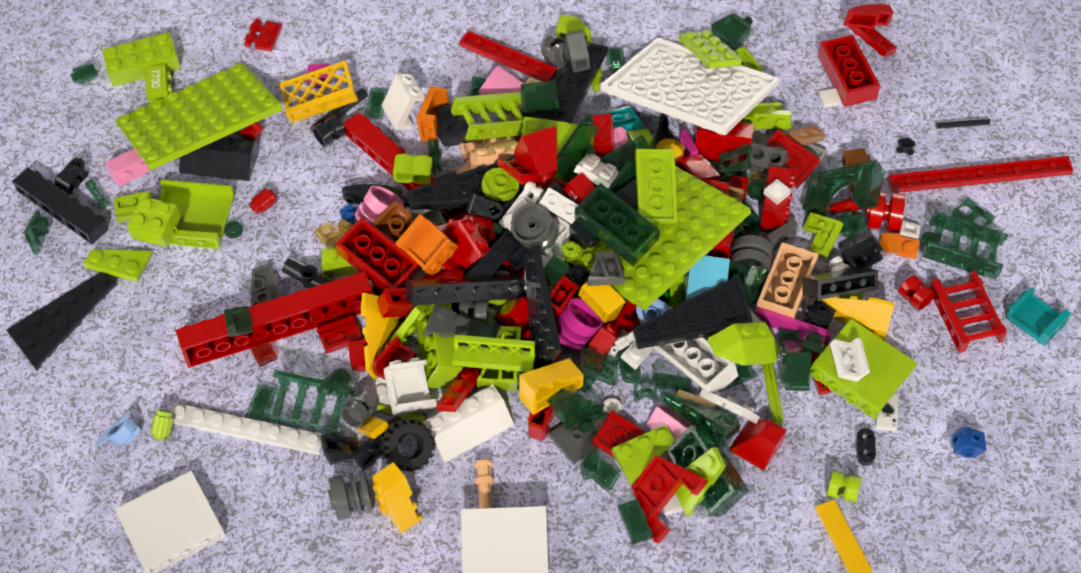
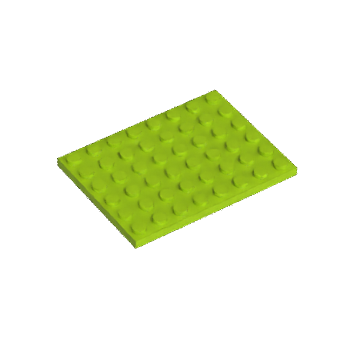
M241 63L235 64L232 68L225 71H219L212 77L204 78L194 85H188L183 90L170 93L166 98L154 100L151 104L139 107L129 114H123L118 119H115V122L151 171L283 110V107L255 75Z
M675 166L677 225L638 224V214H633L624 225L615 227L610 235L600 238L592 248L588 247L583 250L580 247V252L575 259L566 258V261L574 266L583 265L587 267L590 273L597 252L616 251L626 279L624 284L610 286L625 299L644 311L751 214L750 208Z

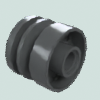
M364 470L358 471L360 481L356 482L353 473H350V483L347 484L342 475L328 478L330 504L332 510H335L338 521L351 518V508H356L359 516H362L361 506L366 505L368 514L373 513L372 492Z

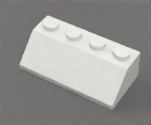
M704 338L653 347L706 392L725 389L738 377L735 363L724 357L715 356L709 343Z
M494 385L466 398L456 412L442 411L423 421L427 425L426 428L432 431L431 436L435 438L433 445H436L435 450L444 463L514 426L506 404Z

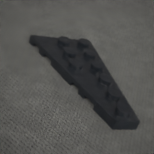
M591 43L587 47L591 69L573 73L571 63L568 64L562 74L559 73L542 89L541 94L536 98L533 97L529 101L530 104L520 110L522 116L572 123L608 53V46Z
M100 272L6 331L37 371L41 364L53 354V351L94 310V307L117 285V281L112 275Z

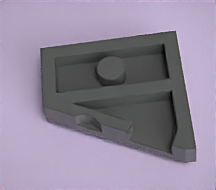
M616 251L597 252L588 277L587 286L624 284L626 278Z
M435 304L423 335L440 334V337L447 338L454 337V335L466 336L471 320L439 304Z

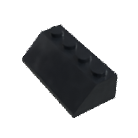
M223 137L180 157L179 173L250 181L259 154L256 141Z

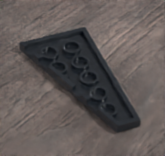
M514 155L510 156V159H507L505 161H511V159L516 158ZM497 161L486 167L480 166L459 173L451 179H441V182L433 185L426 184L409 190L410 210L466 207L470 194L492 200L485 195L481 185L487 171L493 168H500ZM521 183L519 184L518 193L515 195L514 198L508 201H492L504 205L510 202L511 200L519 197V195L522 193Z
M531 246L524 256L530 341H535V363L533 370L551 365L562 351L539 246Z
M739 273L730 280L717 284L711 290H705L684 301L680 306L665 311V314L652 318L633 328L637 350L713 336L733 324L754 323Z

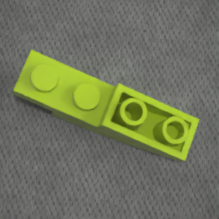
M757 106L739 123L754 125L753 133L755 129L791 130L792 112L775 110V106Z

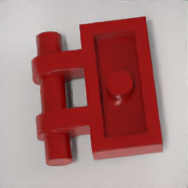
M256 18L251 23L250 31L244 38V46L249 48L254 43L255 49L272 52L283 28L282 23L266 21L263 26L260 25L261 20ZM257 32H260L259 37L255 36Z

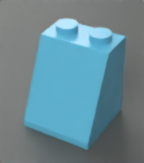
M704 256L684 274L683 302L705 290H711L723 281L726 282L728 280L730 259Z

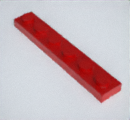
M469 30L459 41V45L465 49L547 84L558 73L556 67Z

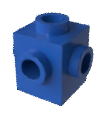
M964 426L952 434L953 453L962 455L965 458H976L987 451L984 432Z

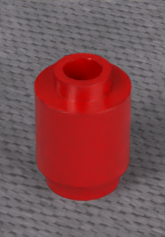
M265 188L251 199L249 206L257 215L261 212L264 213L276 204L277 196L271 189L267 190Z

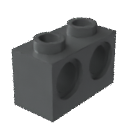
M752 143L745 164L748 170L768 175L769 166L786 168L790 158L788 152L781 147L772 148L764 143ZM758 155H763L762 158L755 159ZM775 159H781L778 163H773Z

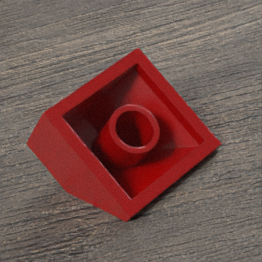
M758 420L757 424L748 421L729 449V452L765 471L783 444L787 430L770 420Z

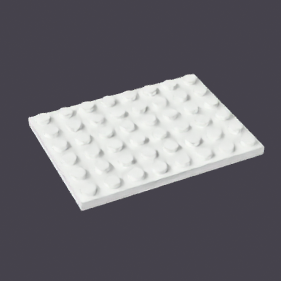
M657 37L601 84V91L684 120L687 123L709 129L718 134L726 135L779 85V78L744 66L709 69L687 47Z

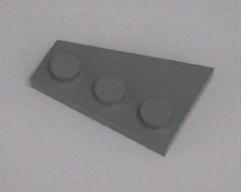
M270 263L252 269L251 306L283 296Z

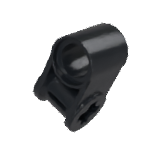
M81 158L72 159L57 174L54 184L72 194V191L76 187L78 188L89 175L88 169L85 168L84 160Z
M470 194L465 212L497 219L502 215L503 208L498 202ZM496 205L500 212L492 216L489 207L493 208Z

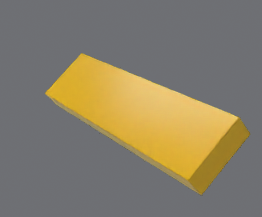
M835 499L816 506L815 510L848 573H873Z

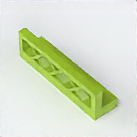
M454 335L453 366L529 372L534 369L535 341ZM459 342L467 343L469 346H461ZM481 344H485V345H488L489 347H488V348H484V347H482V346H480V345H481ZM500 346H507L509 349H502ZM520 348H530V351H522Z

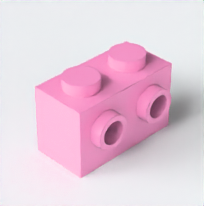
M135 149L105 162L110 177L118 186L125 185L150 172Z

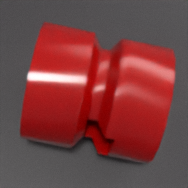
M912 275L901 284L898 294L905 300H910V305L917 311H920L932 302L935 292L928 286H923V281L916 275Z

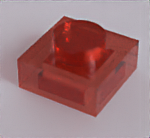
M269 341L250 349L259 368L277 360V356Z

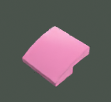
M497 65L478 93L480 95L516 92L521 94L524 83Z

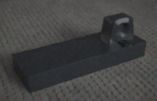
M395 416L387 424L390 425L402 419L399 416ZM384 432L375 439L369 438L351 453L361 470L365 471L382 456L383 450H380V445H382L383 441L380 440L381 436L384 437ZM408 433L403 434V435L400 437L399 441H400L403 437H405Z

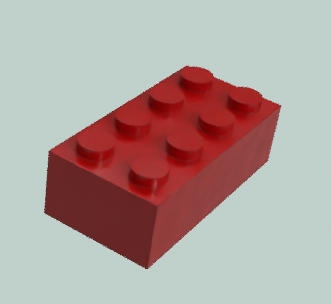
M854 35L820 42L818 58L833 87L836 88L843 106L846 107L876 100L880 84Z
M363 218L336 243L337 254L360 273L365 271L367 278L383 291L385 288H405L406 280H411L420 270V265L412 257Z

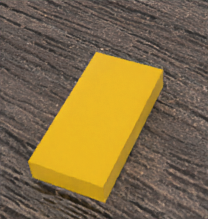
M371 415L356 430L363 435L375 439L385 429H388L389 425L385 420Z

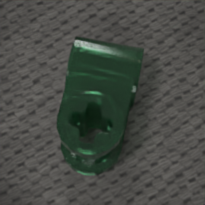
M553 255L544 267L548 290L555 286L557 281L562 278L570 267L556 255Z

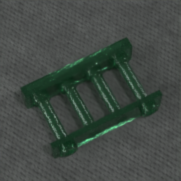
M935 211L929 221V225L935 226L933 242L929 241L922 257L964 271H976L977 275L996 279L1003 267V264L995 262L998 246L1003 245L1008 234ZM943 229L954 232L951 247L940 244ZM961 235L972 238L969 253L959 250ZM979 241L990 244L988 259L977 256Z
M274 369L273 378L278 379L280 385L273 413L263 414V417L269 418V423L280 425L282 421L326 431V435L338 436V434H345V431L338 429L340 412L345 398L348 395L354 396L356 388ZM292 382L298 384L297 387L299 389L292 418L290 419L280 415L287 387ZM309 387H315L318 394L311 422L299 421L306 391L309 390ZM328 391L336 392L335 396L337 398L330 427L318 425L325 395L328 394Z

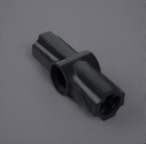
M292 257L284 262L282 268L283 273L302 282L304 287L308 289L319 284L334 281L318 272L315 266L305 265Z

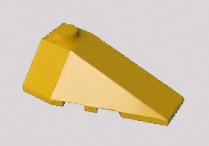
M362 293L361 316L365 317L366 327L362 329L368 344L364 346L366 371L373 379H377L378 376L374 374L373 360L384 351L386 344L395 334L398 327V318L400 317L382 318L377 303L380 296Z
M838 296L819 300L836 310L833 317L835 320L846 325L852 318L876 336L885 340L895 303L871 297L868 300H858L857 296H851L850 299Z

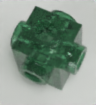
M848 210L835 217L836 220L844 224L839 234L847 239L855 238L858 236L857 234L867 231L864 214L861 212Z

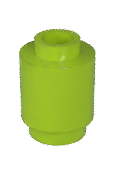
M157 409L156 414L153 415L150 434L153 435L154 439L165 440L166 437H170L174 417H172L173 412Z

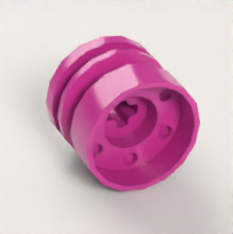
M581 298L570 299L555 319L560 344L577 351L586 346L591 337L598 332L603 324L600 317Z

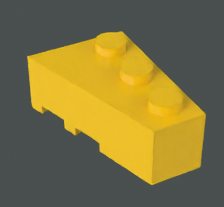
M570 359L520 374L519 398L534 415L583 387L584 375Z
M394 462L372 476L374 482L372 487L376 493L375 499L378 502V510L383 516L387 514L401 533L422 520V517L415 510L418 508L415 502L411 503L409 498L413 494L407 479Z

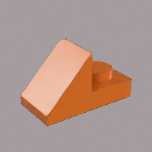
M882 233L880 245L884 250L883 253L916 260L919 240L902 237V234Z

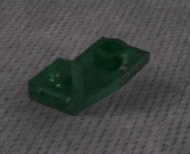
M39 211L34 213L23 232L34 255L41 253L39 246L42 244L39 237L49 234L47 227L50 226L46 216L42 217Z

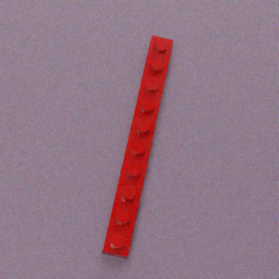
M1069 156L890 174L888 175V183L891 193H903L1072 175L1074 170Z

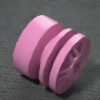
M374 185L370 187L364 197V201L361 202L355 212V218L357 221L363 218L371 225L394 201L403 207L404 203L395 193L381 186Z

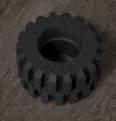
M405 419L392 423L388 429H385L384 437L381 436L380 440L383 441L382 445H380V450H383L382 456L386 458L388 465L394 462L401 471H415L422 469L423 465L429 463V458H433L432 450H435L436 445H433L435 438L431 436L432 431L427 429V425L424 423ZM405 433L413 434L418 443L415 454L409 458L403 457L398 450V441Z

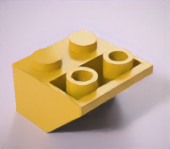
M585 283L578 294L604 323L615 320L625 303L623 296L610 285L587 286V283Z

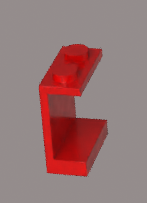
M470 218L457 223L459 226L446 235L458 247L454 254L442 265L444 271H465L491 251L486 239L481 236L476 224Z

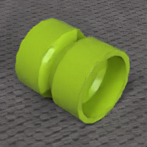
M833 470L827 496L836 499L843 497L844 501L856 503L862 477L852 474L847 477L844 472Z

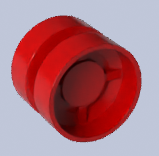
M872 190L865 218H867L866 228L880 230L884 220L886 221L887 232L899 233L904 215L905 194L892 192L889 202H886L885 191Z

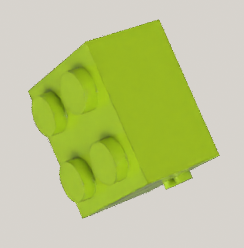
M141 196L127 225V229L132 239L167 247L173 234L177 233V225L181 214L176 204Z

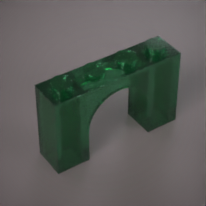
M877 160L813 173L810 175L802 209L808 216L811 212L826 217L835 193L849 184H855L852 199L860 210L878 206L885 170Z

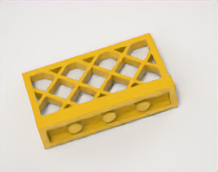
M346 60L280 83L286 108L285 113L291 123L358 101ZM344 67L345 71L342 76L335 74L338 69ZM323 74L329 75L325 82L318 80ZM333 77L339 79L335 87L329 84ZM309 79L312 81L308 88L302 86L305 80ZM343 81L349 84L348 88L339 89ZM316 83L322 85L318 92L312 90ZM296 86L292 93L286 92L285 87ZM326 87L332 89L330 94H322ZM299 89L305 90L302 98L295 96ZM309 93L316 95L313 100H306ZM293 98L299 101L297 105L290 107L289 104Z

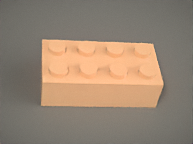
M782 242L758 299L757 307L796 319L804 299L803 277L813 275L819 254Z

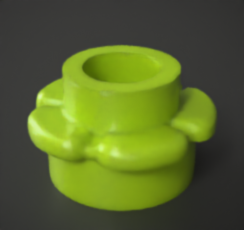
M575 241L564 243L561 247L563 256L567 259H575L580 252L579 244H576Z

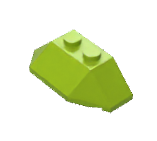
M766 322L733 324L707 339L715 356L724 357L731 362L743 366L776 363L780 350Z

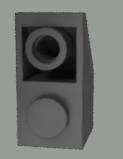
M583 30L566 33L568 54L573 73L591 69Z

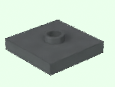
M582 412L549 433V437L573 465L598 449L591 444L598 431Z

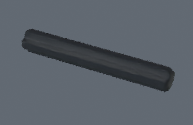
M363 88L355 92L358 101L333 109L311 126V130L313 126L320 122L325 123V119L332 115H336L338 118L343 116L368 96L366 90Z

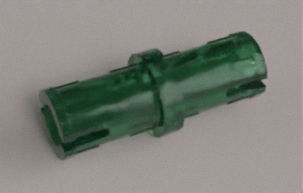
M433 138L434 144H432L431 139L427 141L429 150L427 156L433 158L432 173L436 172L435 167H437L438 172H441L440 159L442 154L439 151V141Z

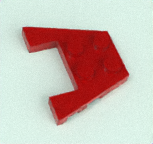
M657 455L654 456L631 488L640 510H643L647 527L652 531L653 536L651 537L655 543L659 544L671 530L659 516L663 508L682 484L693 495L698 496L708 483V480Z

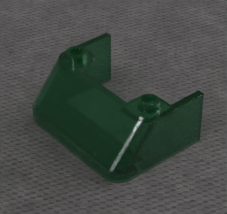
M581 120L558 153L556 172L567 182L579 175L574 170L587 154H596L595 148L590 144V141L600 128L597 125ZM627 161L608 190L591 182L597 189L591 204L598 206L636 178V163Z

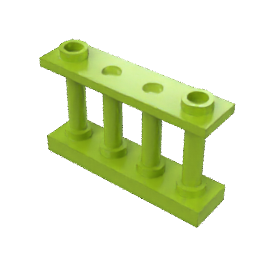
M519 92L455 97L451 112L453 116L463 115L467 121L469 128L465 137L466 141L523 136L524 118L518 109L522 99ZM503 111H512L517 121H508ZM496 112L501 122L492 123L488 113ZM471 114H480L484 124H476Z

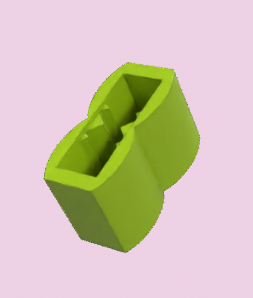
M406 153L396 155L393 169L394 181L400 183L414 182L417 184L431 183L433 158L427 155L412 156Z

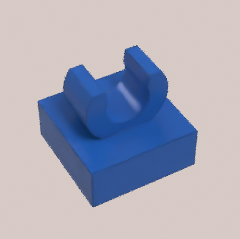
M346 205L345 209L340 210L343 227L353 226L358 222L355 218L358 206Z

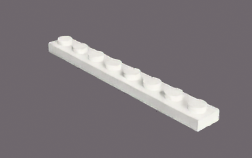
M174 402L170 409L173 412V424L320 455L322 451L319 438L320 433Z

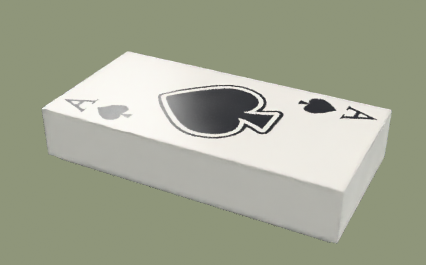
M895 393L876 418V429L897 431L899 394Z

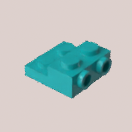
M631 106L598 113L611 114L614 129L623 127V129H626V133L627 131L642 129V121Z

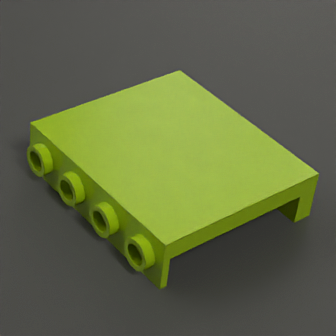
M160 179L162 191L159 200L176 204L180 214L183 216L181 223L177 226V233L173 234L169 245L220 249L235 198L233 187L225 184L217 185Z
M851 318L834 339L850 343L856 338H861L870 372L857 382L839 378L829 344L814 361L808 374L829 387L832 392L846 399L849 404L856 406L865 415L875 420L904 381L911 376L918 363Z

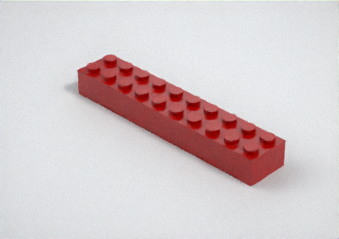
M364 271L345 278L335 279L332 282L319 284L306 290H299L293 294L280 296L267 302H260L254 306L241 308L228 314L225 313L215 318L205 319L192 325H186L175 331L187 367L191 368L316 329L317 327L352 315H360L362 293L373 295L372 288Z

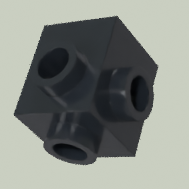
M815 299L812 305L808 304L803 312L805 318L803 321L827 329L836 310Z

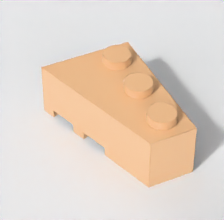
M512 140L472 151L471 169L492 165L498 159H510V156L514 155L513 153L518 142Z

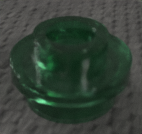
M237 221L228 222L224 228L225 235L231 239L240 237L243 233L242 225Z

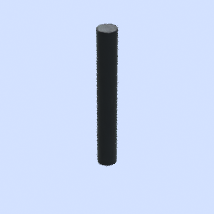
M990 118L935 122L936 129L990 125Z

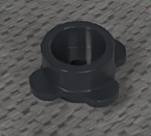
M905 137L898 140L897 143L899 145L896 148L898 153L914 154L913 147H915L916 143L911 138Z

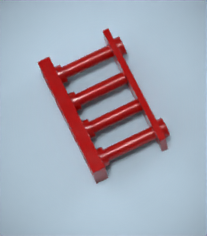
M976 271L971 272L968 282L945 287L944 285L942 286L939 279L931 281L930 288L935 292L933 300L958 353L965 352L971 341L996 336L998 343H1003L1007 334L1006 327L1001 323L983 287V281L981 277H978ZM972 289L976 297L952 302L947 294ZM980 304L984 312L960 318L957 317L955 310ZM988 320L991 329L970 334L965 333L962 327L963 325Z

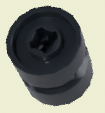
M336 115L325 119V123L320 122L312 127L316 140L323 147L333 143V139L338 140L346 135V130Z
M575 265L564 274V276L579 286L572 298L578 296L581 287L588 281L590 273L587 270L588 268L583 265Z

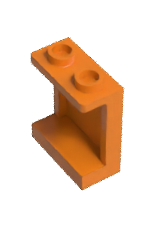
M430 86L416 117L420 140L438 143L437 113L438 107L450 104L447 89Z
M421 214L395 243L431 276H434L441 270L442 265L454 254L458 247L430 220Z

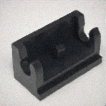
M872 235L843 251L841 257L844 260V264H848L850 268H869L883 260L881 252L884 250Z

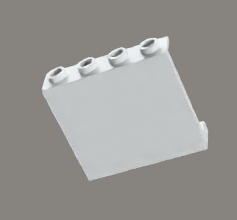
M192 471L183 473L176 479L163 483L158 488L145 492L138 498L125 502L114 509L146 573H157L225 538L223 529Z
M546 506L461 509L462 573H548Z

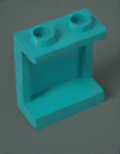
M1031 287L1028 291L1024 290L1020 294L1016 303L1012 302L1008 306L1006 319L1045 346L1068 323L1072 313L1066 309L1061 313L1057 312L1034 295L1035 288Z

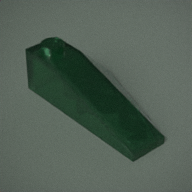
M666 391L661 393L662 402L724 448L740 430L739 420L732 414L728 415L718 409Z

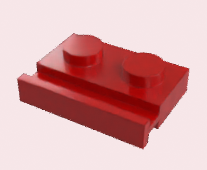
M353 315L316 328L326 354L348 347V342L363 340Z

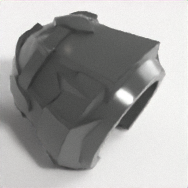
M556 34L547 35L540 45L544 60L553 63L561 69L565 68L571 63L566 38L564 39Z

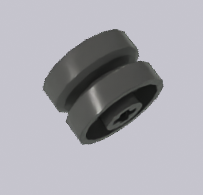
M530 203L523 205L514 213L511 220V232L528 250L531 246H539L540 251H545L556 242L559 235V224L556 218L541 204Z
M754 235L736 238L732 242L729 263L731 274L736 275L739 273L740 279L761 281L766 279L771 270L772 244L765 238Z

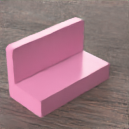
M666 404L657 406L646 424V427L651 431L666 425L676 441L673 446L676 449L681 446L685 437L692 434L697 428Z

